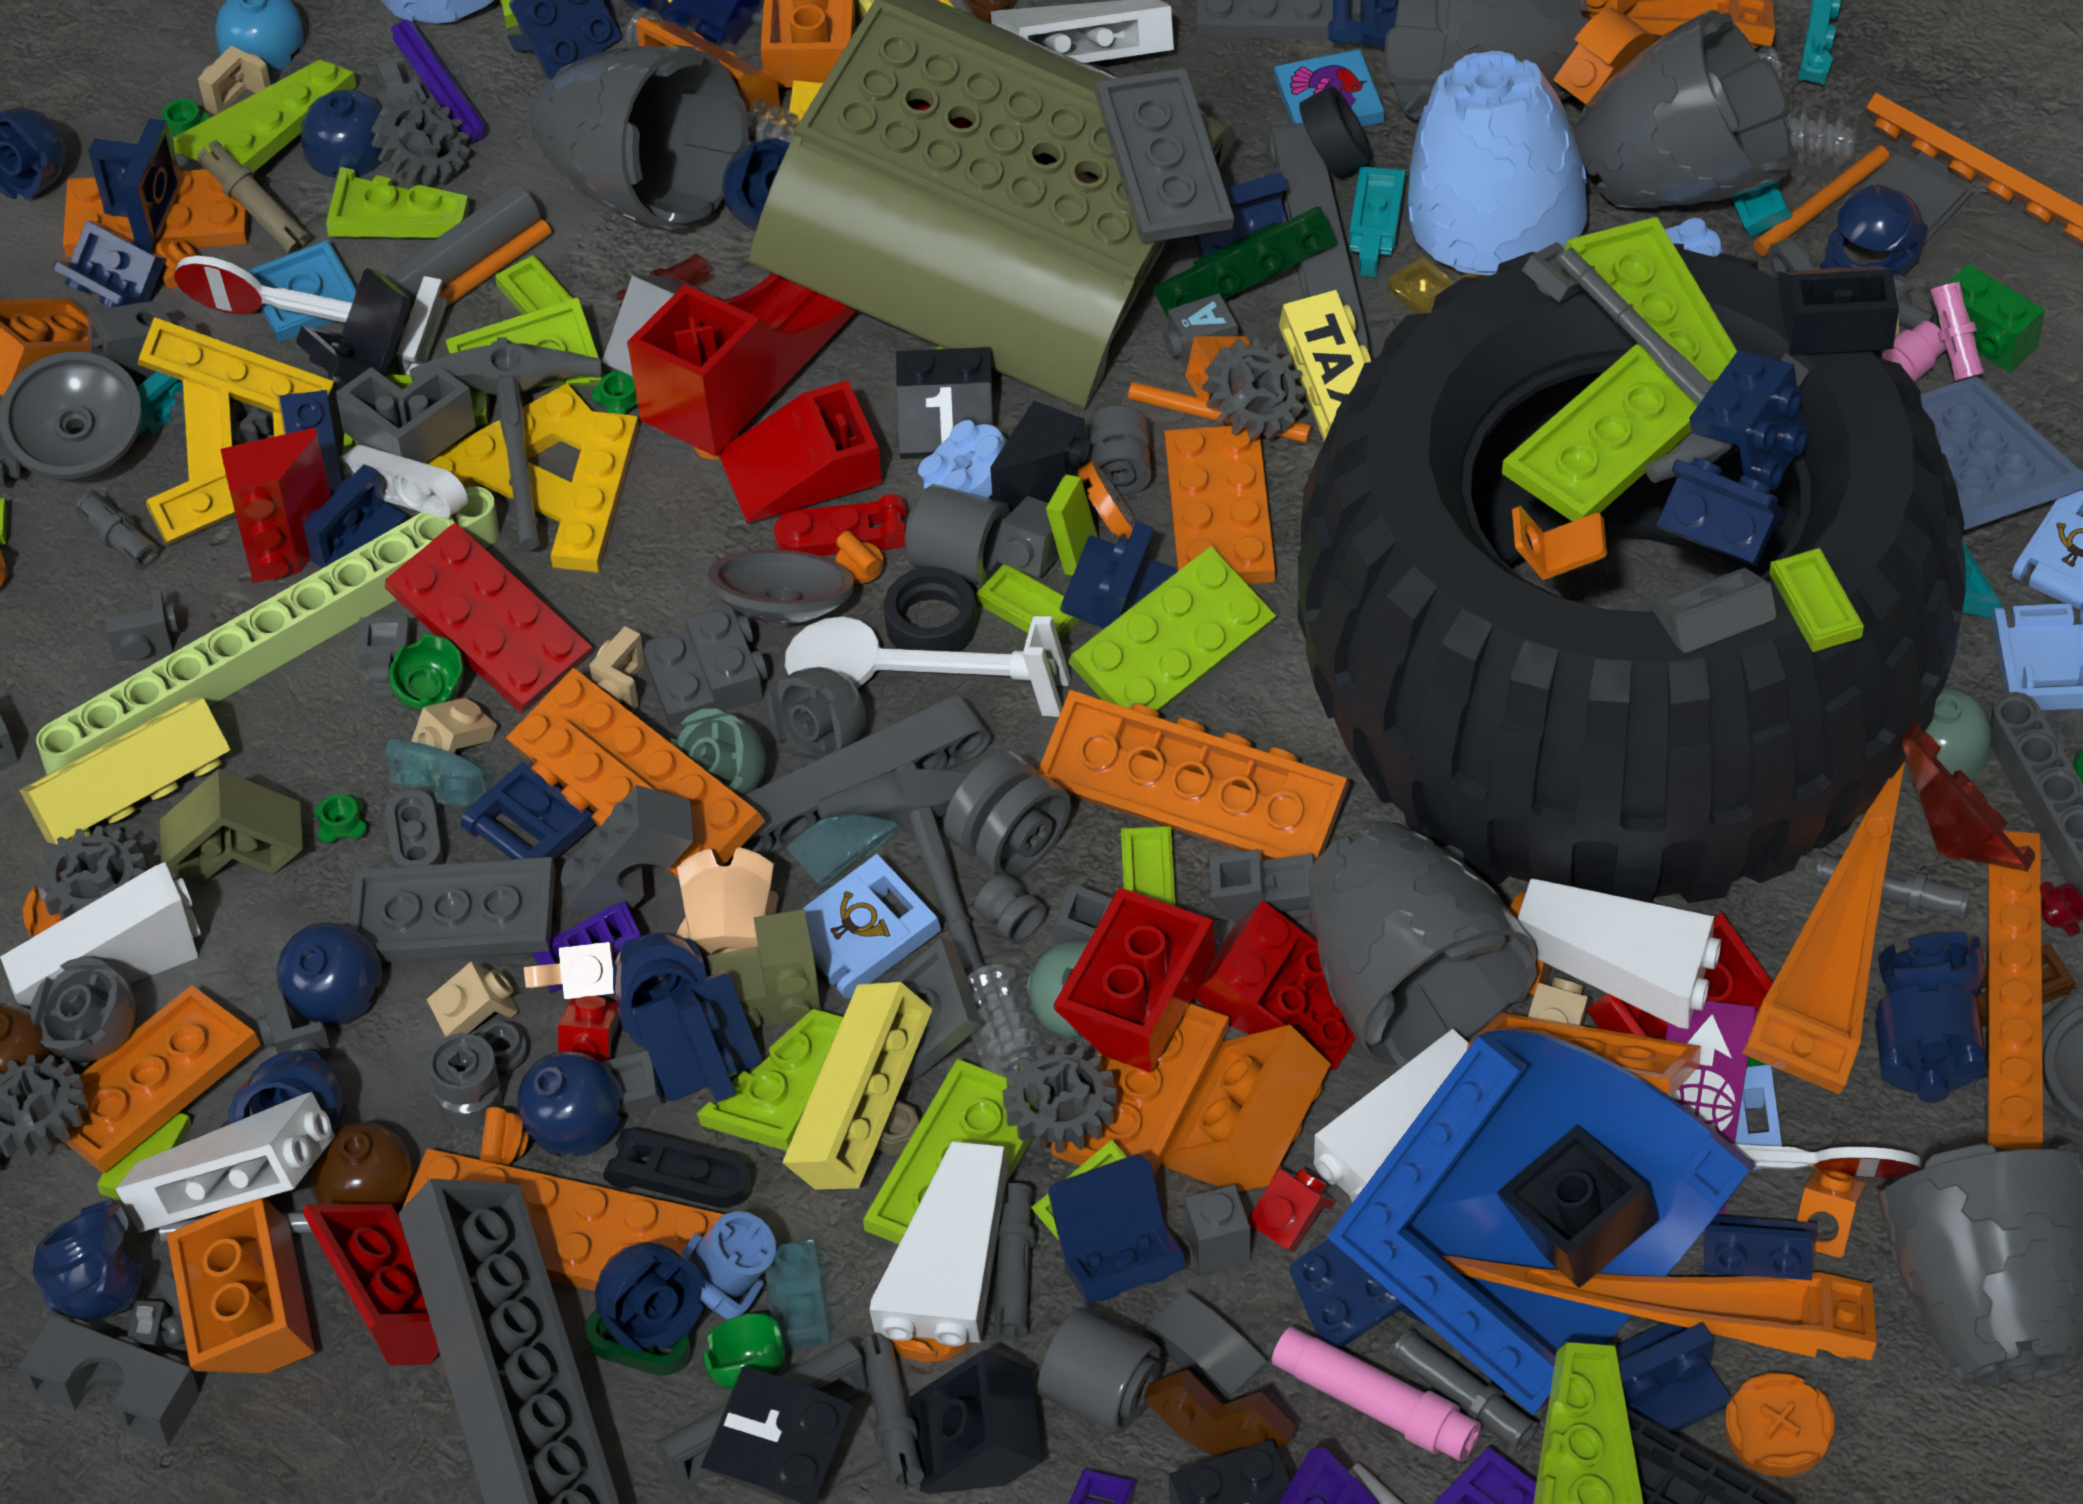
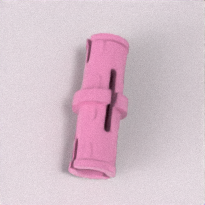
M1960 282L1931 289V295L1933 296L1942 329L1938 332L1940 341H1945L1952 364L1954 380L1960 381L1984 374L1973 335L1977 331L1975 322H1970Z

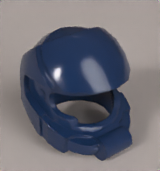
M1870 185L1860 189L1848 198L1838 212V227L1829 236L1825 250V260L1821 263L1820 269L1882 266L1892 269L1893 274L1904 275L1920 258L1927 235L1928 225L1923 221L1918 205L1905 193L1883 185ZM1851 241L1857 246L1874 251H1889V255L1881 262H1869L1864 266L1851 261L1845 254L1843 246Z
M662 932L650 933L635 940H626L618 953L613 970V991L618 1001V1016L624 1031L628 1032L630 1037L639 1046L645 1047L632 1015V1010L706 978L703 958L699 949L690 938H679L676 935Z
M292 1050L277 1054L260 1064V1067L252 1073L251 1077L236 1090L228 1110V1120L220 1127H225L251 1116L250 1107L252 1113L257 1114L300 1095L312 1092L321 1110L327 1114L331 1123V1129L334 1130L342 1120L347 1108L343 1100L341 1081L334 1069L320 1058L317 1051Z
M112 1199L83 1208L79 1216L64 1225L56 1227L36 1247L33 1276L46 1304L57 1314L85 1321L103 1319L128 1309L135 1303L141 1292L143 1280L142 1261L133 1262V1259H128L125 1254L123 1233L127 1231L128 1219L121 1206H118Z

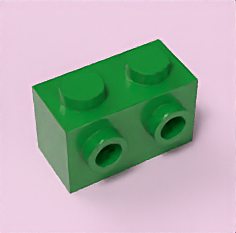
M1967 264L1947 284L1960 282L1963 300L1970 322H1975L1977 330L1973 335L1978 354L2007 372L2012 373L2039 346L2045 309L1972 265ZM1937 312L1935 325L1941 329L1939 316Z

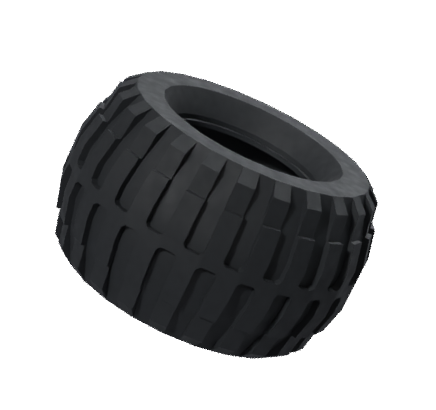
M1673 243L1737 351L1781 360L1784 354L1787 353L1809 370L1808 375L1800 386L1802 392L1801 411L1803 424L1808 430L1807 443L1803 452L1799 456H1795L1784 471L1780 485L1775 490L1770 491V494L1779 499L1777 503L1787 515L1784 525H1774L1757 567L1660 529L1657 526L1658 520L1678 476L1654 483L1648 478L1646 472L1608 505L1600 515L1604 518L1605 536L1651 538L1693 549L1731 568L1733 571L1746 568L1771 584L1776 609V618L1772 621L1691 652L1683 653L1675 645L1654 612L1607 610L1561 598L1523 579L1508 566L1522 556L1517 551L1514 542L1513 508L1521 506L1543 532L1572 521L1503 475V460L1632 347L1638 344L1619 323H1614V318L1585 289L1561 302L1541 292L1536 286L1535 281L1522 271L1530 256L1535 253L1533 251L1498 264L1496 274L1485 278H1461L1435 296L1431 313L1406 315L1385 339L1383 350L1374 361L1364 363L1351 395L1345 393L1321 451L1317 456L1303 492L1301 545L1298 555V622L1306 639V655L1314 687L1328 719H1335L1346 749L1369 782L1380 802L1393 803L1404 813L1406 825L1411 830L1434 841L1433 844L1439 848L1451 845L1463 851L1464 863L1474 872L1496 884L1508 877L1530 882L1532 878L1651 903L1652 898L1680 894L1687 903L1724 898L1727 895L1731 881H1737L1738 878L1745 876L1758 883H1762L1795 869L1801 854L1811 851L1812 848L1822 849L1847 831L1854 818L1871 807L1889 777L1893 778L1933 720L1936 699L1945 686L1955 656L1966 592L1965 553L1962 544L1965 522L1956 483L1945 453L1942 454L1934 422L1922 407L1920 389L1900 363L1882 359V350L1790 355L1778 280L1758 270L1757 261L1724 253L1713 257L1685 250L1684 244ZM1740 450L1723 460L1713 463L1722 469L1721 474L1731 481L1739 483L1741 476H1744ZM1526 531L1528 542L1533 550L1531 539ZM1820 548L1864 625L1862 638L1812 652L1769 572L1770 564L1773 561Z

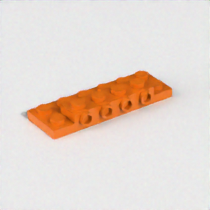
M572 668L506 737L518 752L534 764L530 769L535 774L540 775L549 786L553 787L557 783L564 788L560 792L562 796L581 813L587 807L594 812L591 818L599 827L611 815L614 806L618 802H622L636 785L690 800L693 842L669 869L664 868L678 880L677 867L688 857L699 851L711 849L716 863L723 866L734 855L735 850L740 848L765 822L756 809L575 668Z
M1069 689L1038 769V775H1046L1062 787L1069 796L1161 826H1171L1173 830L1241 852L1259 849L1262 859L1266 860L1313 853L1315 861H1317L1324 853L1350 784L1347 778L1298 763V758L1294 754L1279 748L1271 747L1267 753L1251 748L1250 741L1232 733H1224L1222 738L1204 733L1205 728L1202 725L1188 719L1178 718L1176 723L1158 718L1160 714L1157 711L1141 704L1133 703L1129 709Z

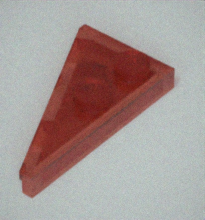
M1913 723L1903 737L1902 745L1938 854L1946 855L1956 860L1967 859L2028 872L2036 857L2035 852L2029 845L2016 847L2003 833L2008 823L2005 818L1988 804L1986 797L1962 770L1955 771L1952 775L1936 758L1941 747L1928 733L1919 727L1918 723Z

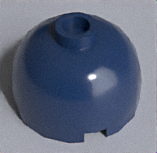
M347 89L331 91L318 97L309 106L301 122L303 153L311 168L324 176L335 178L334 172H339L340 167L355 170V177H360L379 167L383 162H380L378 157L383 149L373 147L371 144L376 135L371 131V128L381 111L378 103L360 91Z
M24 107L1 111L0 192L12 199L17 198L18 194L23 196L24 200L33 198L51 187L60 177L66 161L63 138L55 124L39 111Z
M771 138L751 143L732 156L724 171L722 182L724 202L732 216L748 228L757 230L764 205L790 145L789 142Z
M331 922L311 924L292 935L281 950L276 967L278 989H281L282 996L288 1006L306 1020L316 1023L322 1022L324 1026L328 1027L347 1024L364 1014L372 1004L369 1000L374 994L375 987L380 988L382 981L381 959L372 942L351 927Z
M1936 932L1909 938L1910 949L1896 954L1895 945H1892L1879 955L1882 981L1888 995L1909 985L1919 984L1920 992L1937 991L1936 983H1949L1966 989L1976 998L1981 993L1985 980L1984 956L1980 938L1975 936L1972 943L1967 941L1966 932Z
M572 1050L552 1053L535 1062L524 1075L518 1089L517 1114L520 1116L528 1136L550 1155L560 1157L557 1153H572L575 1157L583 1156L602 1146L617 1129L621 1119L617 1113L620 1107V1099L624 1102V1092L617 1077L591 1055Z
M638 1242L624 1247L613 1255L600 1271L595 1287L597 1313L609 1333L624 1347L633 1352H644L641 1348L656 1345L662 1350L672 1346L688 1334L699 1319L703 1305L698 1300L701 1294V1286L705 1289V1280L697 1266L687 1256L664 1243Z

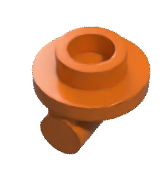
M164 237L157 243L153 252L166 258L160 273L165 286L169 289L179 287L174 280L177 263L186 257L195 256V252L187 242L180 238Z
M846 531L838 537L836 545L841 550L838 552L835 561L852 573L854 584L870 582L881 574L884 566L883 555L876 546L860 542L850 531Z
M499 1107L487 1108L480 1159L486 1162L509 1165L514 1157L520 1158L523 1155L528 1141V1133L525 1131L523 1122L518 1114L507 1113L506 1110Z

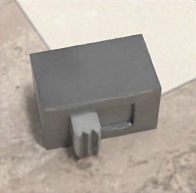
M135 1301L127 1338L137 1342L144 1350L159 1356L161 1355L164 1342L161 1331L166 1330L161 1324L165 1318L169 1317L164 1302Z

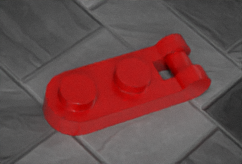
M889 494L881 497L877 502L786 512L778 518L774 526L777 549L799 551L819 556L837 555L841 549L836 545V541L846 531H850L860 542L870 543L880 551L902 548L906 545L905 533L907 524L902 521L906 517L905 500L899 495ZM872 525H881L877 528H870Z

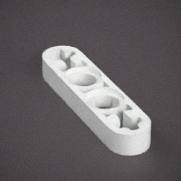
M363 445L355 446L338 459L340 474L344 480L351 478L363 464L378 471L384 501L447 519L463 508L468 502L466 491L458 478L442 468Z

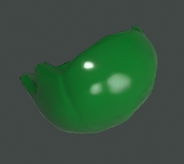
M432 633L423 634L421 639L412 645L401 646L389 668L392 694L408 709L422 711L423 707L454 700L464 681V667L460 650L450 639Z
M748 1313L730 1318L714 1327L707 1335L708 1352L704 1351L702 1353L708 1376L716 1385L729 1390L733 1389L741 1366L775 1375L785 1359V1348L778 1322L767 1314Z

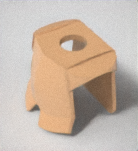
M737 848L732 863L729 866L718 865L712 850L705 849L688 857L677 867L686 917L681 923L676 936L679 938H690L695 943L703 958L706 971H709L708 955L757 947L753 917L776 914L779 897L777 892L770 890L774 863L761 854L749 849Z

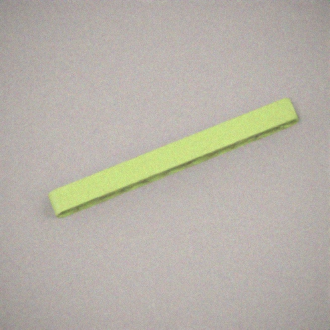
M482 487L465 488L468 497L467 504L449 518L443 519L421 512L48 723L39 731L36 740L46 774L52 773L191 697L204 698L206 704L210 707L359 622L360 617H367L397 599L385 589V579L454 522L484 549L490 547L497 541L500 535L493 495Z

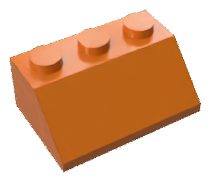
M643 17L636 22L639 47L690 46L695 47V50L710 54L722 63L730 72L738 88L739 95L746 104L748 140L780 112L777 79L767 71L753 67L739 59L734 53L722 50L706 41L698 33L690 32L675 23Z
M1291 1025L1223 1041L1162 1164L1171 1170L1220 1188L1235 1185L1237 1192L1268 1186L1278 1169H1281L1280 1163L1290 1144L1300 1134L1302 1129L1301 1122L1310 1104L1321 1093V1083L1331 1064Z
M265 1197L228 1207L166 1234L189 1363L194 1371L269 1373L315 1354L290 1224Z

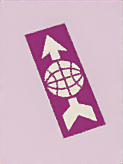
M1706 1001L1703 1011L1694 1009L1688 1029L1668 1023L1666 1040L1701 1046L1700 1066L1671 1098L1696 1115L1730 1144H1735L1748 1056L1742 1054L1754 1022L1756 1007ZM1725 1206L1719 1212L1720 1214H1724Z

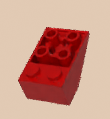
M849 380L802 393L733 440L718 453L719 460L746 524L882 484L878 445Z
M1263 900L1236 922L1214 956L1193 995V998L1208 1010L1228 1016L1229 1026L1249 1035L1291 1025L1331 1064L1329 1067L1331 1071L1337 1069L1355 1040L1353 1033L1342 1013L1334 1004L1320 966L1317 942Z

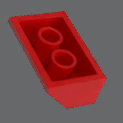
M316 428L221 448L220 451L253 583L275 580L300 573L311 560L303 525L314 510L321 508L331 498Z
M1119 887L1055 1000L1054 1010L1103 1056L1151 1073L1215 956L1213 919Z
M1721 912L1714 917L1713 938L1721 939L1718 963L1715 970L1707 968L1704 979L1709 980L1706 1001L1756 1007V1014L1773 982ZM1609 993L1586 1009L1599 1029L1666 1040L1668 1022Z
M306 1204L302 1213L321 1251L388 1366L430 1365L439 1353V1348L403 1227L391 1204Z

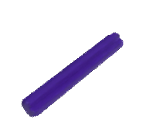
M404 19L400 24L395 23L391 28L394 42L440 107L447 106L450 108L448 118L450 120L461 119L463 123L458 132L469 134L468 143H474L477 139H483L486 135L485 123L413 22Z

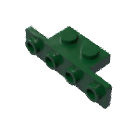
M1317 206L1280 225H1277L1275 221L1194 261V267L1155 285L1153 290L1168 318L1169 309L1220 293L1223 300L1335 246L1337 240L1321 207Z

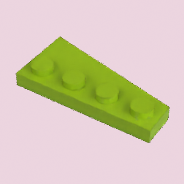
M319 59L174 137L175 153L197 161L200 151L205 148L210 153L212 150L208 147V144L218 140L241 167L248 166L255 172L301 133V122L309 106L318 97L331 91L353 90L356 87L355 74L353 71Z
M1657 217L1567 240L1563 253L1567 249L1573 248L1590 266H1595V271L1629 305L1632 304L1633 309L1665 341L1682 354L1712 385L1715 383L1737 350Z

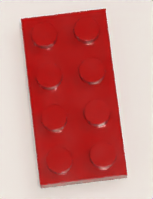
M456 522L385 579V589L435 635L450 639L460 650L462 660L521 714L526 712L554 688L572 668L576 669L591 656L592 646Z

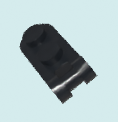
M633 1128L621 1130L616 1142L618 1150L616 1158H611L608 1161L603 1172L604 1179L609 1184L618 1188L627 1189L634 1186L719 1208H729L738 1205L745 1200L751 1188L748 1165L741 1157L733 1153ZM644 1156L649 1157L646 1164L637 1162V1159H641Z

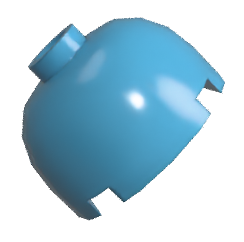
M225 0L216 16L215 39L220 55L230 46L248 54H255L266 63L268 73L287 66L292 62L291 55L296 52L298 47L300 52L304 47L305 32L303 22L291 0Z

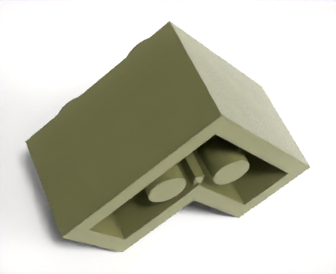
M217 769L160 819L161 863L165 862L169 871L202 884L231 859L274 874L303 850L300 801Z
M799 909L753 917L757 947L708 955L710 976L720 971H726L729 974L751 1031L759 1027L781 1023L796 1024L812 1009L820 1010L815 962L805 910Z

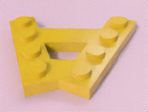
M154 317L137 365L183 381L189 479L188 482L146 500V506L166 546L236 516L220 451L221 448L232 446L229 398L271 412L273 414L275 437L284 435L278 402L279 396L327 390L329 398L334 381Z
M566 383L522 407L527 460L561 441L581 450L572 482L528 462L529 476L532 477L531 490L534 510L560 522L550 555L553 568L599 573L640 429L638 416L591 411L569 384ZM500 420L446 448L425 463L451 472L458 478L464 489L483 485L514 500L512 487L509 485V463Z

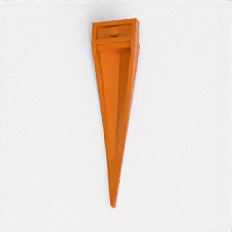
M1637 0V3L1623 12L1627 17L1657 37L1656 41L1678 26L1709 10L1719 11L1720 14H1730L1733 23L1747 37L1753 48H1759L1760 45L1772 46L1775 34L1773 1ZM1581 11L1582 17L1589 20L1598 14L1591 11Z
M1905 762L1893 778L1889 777L1871 807L1868 808L1758 1008L1742 1054L1839 1095L1847 1083L1861 1043L1877 919Z
M1453 1256L1441 1257L1444 1262L1460 1275L1686 1328H1692L1703 1322L1711 1334L1813 1358L1816 1357L1817 1350L1820 1349L1829 1351L1840 1358L1856 1357L1871 1361L1877 1345L1873 1284L1822 1272L1813 1273L1812 1281L1758 1276L1659 1277L1597 1273L1581 1288H1578L1559 1270L1494 1263Z

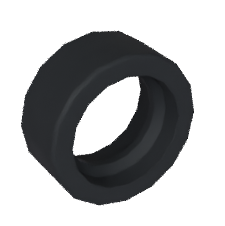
M1329 86L1299 103L1302 121L1310 139L1325 164L1336 176H1345L1372 161L1370 144L1357 116L1347 100L1334 86Z
M937 567L914 569L898 577L887 590L883 602L888 639L896 649L961 652L973 639L977 627L976 603L973 589L962 576L951 570ZM932 599L946 601L959 610V614L951 622L934 628L916 627L902 618V614L908 607L920 601Z

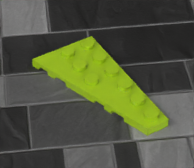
M1566 1342L1556 1352L1533 1504H1643L1615 1346Z

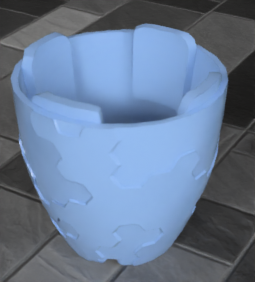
M1503 51L1465 55L1453 64V68L1444 71L1442 75L1438 76L1432 88L1429 102L1424 107L1419 121L1410 162L1407 198L1409 225L1416 242L1428 254L1433 256L1434 260L1452 266L1457 271L1469 274L1493 275L1497 273L1498 264L1532 251L1536 253L1556 242L1565 248L1568 239L1579 237L1587 222V179L1572 126L1558 95L1539 67L1529 60H1523L1522 63L1515 59L1513 54Z

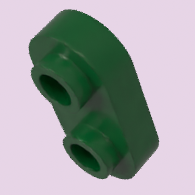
M597 1309L587 1319L585 1330L589 1348L601 1359L658 1376H666L678 1372L689 1360L690 1344L688 1334L672 1346L665 1348L672 1350L667 1355H656V1352L660 1350L656 1345L641 1348L644 1352H633L618 1341L606 1340L611 1334L598 1315Z

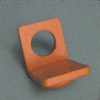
M1521 506L1512 509L1515 547L1542 580L1604 558L1607 554L1604 518L1600 513H1594L1543 532ZM1526 531L1531 539L1533 550L1528 542Z
M1815 1169L1804 1188L1797 1222H1808L1813 1214L1827 1212L1835 1217L1839 1226L1838 1234L1830 1240L1817 1239L1816 1252L1841 1258L1844 1255L1855 1209L1865 1190V1182L1853 1179L1849 1174L1837 1170L1821 1171Z

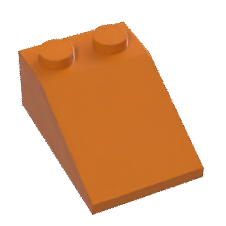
M764 0L761 37L763 70L777 79L778 88L792 87L793 80L824 83L855 33V0Z
M69 298L0 299V395L4 396L7 388L20 372L44 357L61 352H89L88 313Z

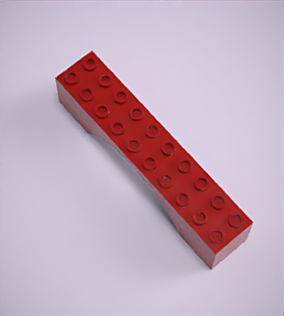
M915 99L907 103L909 107L915 110H926L931 107L927 101L922 99ZM957 117L949 121L951 125L960 129L969 128L973 125L970 120L964 117ZM771 273L748 291L722 300L684 284L627 341L641 421L716 457L850 319L857 309L775 273Z

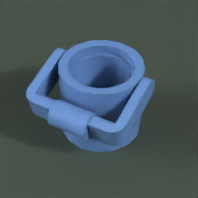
M740 1211L724 1214L703 1238L695 1232L681 1253L697 1266L705 1280V1289L701 1286L699 1301L727 1320L743 1315L764 1284V1281L759 1277L772 1264L776 1254L775 1238L771 1229L761 1218L749 1212ZM747 1291L740 1304L732 1300L741 1297Z

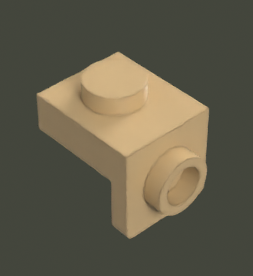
M230 46L212 65L207 66L202 75L198 77L205 110L215 115L226 110L246 89L257 93L271 85L266 63L259 56L252 53L248 54L233 46Z
M624 626L612 640H607L601 646L596 658L590 663L592 682L632 714L639 707L633 677L645 665L641 635Z
M466 697L426 706L422 709L410 747L438 773L449 770L456 749L492 741L497 724L485 715L476 703Z
M473 962L468 963L426 999L445 1037L458 1033L468 1034L494 1011L510 1019L518 1013V1009L510 996L513 993V987L508 979L496 969L489 971Z
M1554 977L1552 986L1538 982L1528 1017L1582 1026L1586 1009L1592 1005L1593 1000L1581 995L1583 985Z

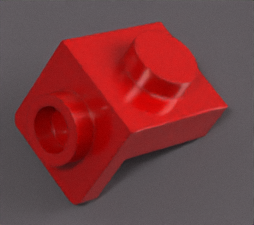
M583 996L578 999H570L558 1023V1052L572 1050L589 1054L599 1062L611 1060V1041L620 1024L617 1011L618 1002H606L605 999L599 996Z
M1279 1168L1247 1220L1249 1225L1288 1251L1295 1252L1322 1208L1331 1210L1336 1201L1323 1193L1327 1184L1312 1173L1300 1168L1295 1175Z

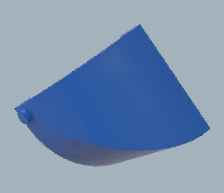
M1501 1029L1488 1031L1476 1037L1327 1238L1534 1416L1549 1403L1556 1352L1566 1342L1606 1345L1633 1315L1460 1275L1441 1259L1442 1256H1453L1494 1263L1558 1270L1544 1258L1500 1200L1497 1191L1573 1127L1578 1125L1648 1186L1659 1219L1654 1226L1598 1273L1667 1277L1702 1235L1706 1225L1711 1224L1756 1165L1688 1109L1625 1068L1584 1048L1554 1037L1523 1030Z

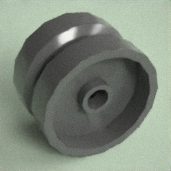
M1000 751L987 757L960 784L947 808L944 819V833L951 842L968 855H977V860L995 876L1009 873L1016 879L1028 873L1041 862L1056 844L1066 826L1071 810L1070 796L1062 787L1046 775H1038V771L1014 751Z

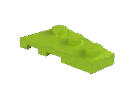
M340 167L326 220L328 236L348 238L391 237L395 239L406 237L438 238L469 216V201L467 195L423 185H417L410 189L393 186L392 178L376 175L373 181L355 177V170Z
M578 297L445 340L450 354L491 345L492 342L497 341V338L507 337V340L513 344H531L598 358ZM601 366V377L573 376L538 387H561L566 383L569 386H599L601 379L605 375Z
M816 1009L809 1011L769 1048L770 1056L750 1074L743 1071L731 1082L736 1095L724 1099L716 1105L709 1102L697 1113L701 1126L787 1151L843 1017Z

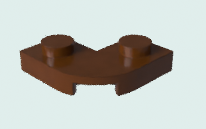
M1189 1370L1151 1382L1143 1397V1400L1183 1440L1203 1452L1218 1457L1269 1440H1273L1275 1447L1288 1444L1296 1428L1262 1392L1222 1405Z

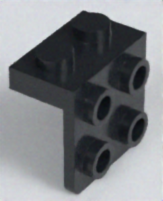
M366 268L362 274L342 334L301 325L295 343L310 355V362L323 367L329 372L327 377L341 385L348 384L371 367L385 377L386 373L393 366L395 347L401 330L409 321L410 299L380 272Z

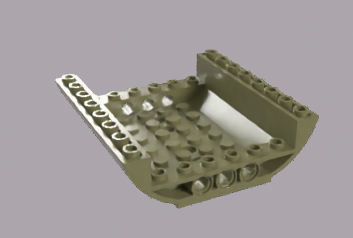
M874 0L795 128L794 137L781 162L764 205L754 236L749 263L943 348L990 347L991 369L1085 409L1104 376L1110 342L1168 239L1141 243L1094 93L1096 81L1115 79L1117 77L938 0ZM915 99H922L927 101L931 107L926 110H915L909 107L907 103ZM1201 114L1218 169H1220L1235 142V129L1232 126ZM957 117H964L970 120L973 125L969 128L960 129L951 125L949 121ZM1046 153L1054 156L1057 162L1052 165H1042L1036 162L1033 157ZM1087 171L1097 175L1100 180L1095 183H1084L1075 175Z

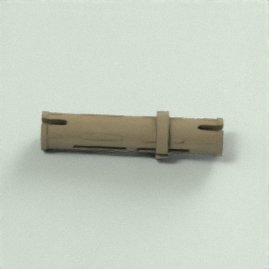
M218 140L208 144V147L212 150L210 153L205 148L200 151L197 161L223 185L222 192L228 198H235L273 236L288 255L299 251L295 246L297 243L302 248L307 244L310 234L304 231L254 180L255 174L248 166L241 167Z

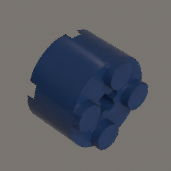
M1936 983L1937 991L1920 992L1919 984L1900 988L1887 995L1878 1004L1876 1010L1875 1028L1882 1080L1902 1091L1918 1094V1098L1924 1102L1934 1103L1945 1100L1949 1096V1091L1959 1089L1973 1080L1982 1077L1987 1072L1982 1023L1977 1000L1966 989L1949 983Z

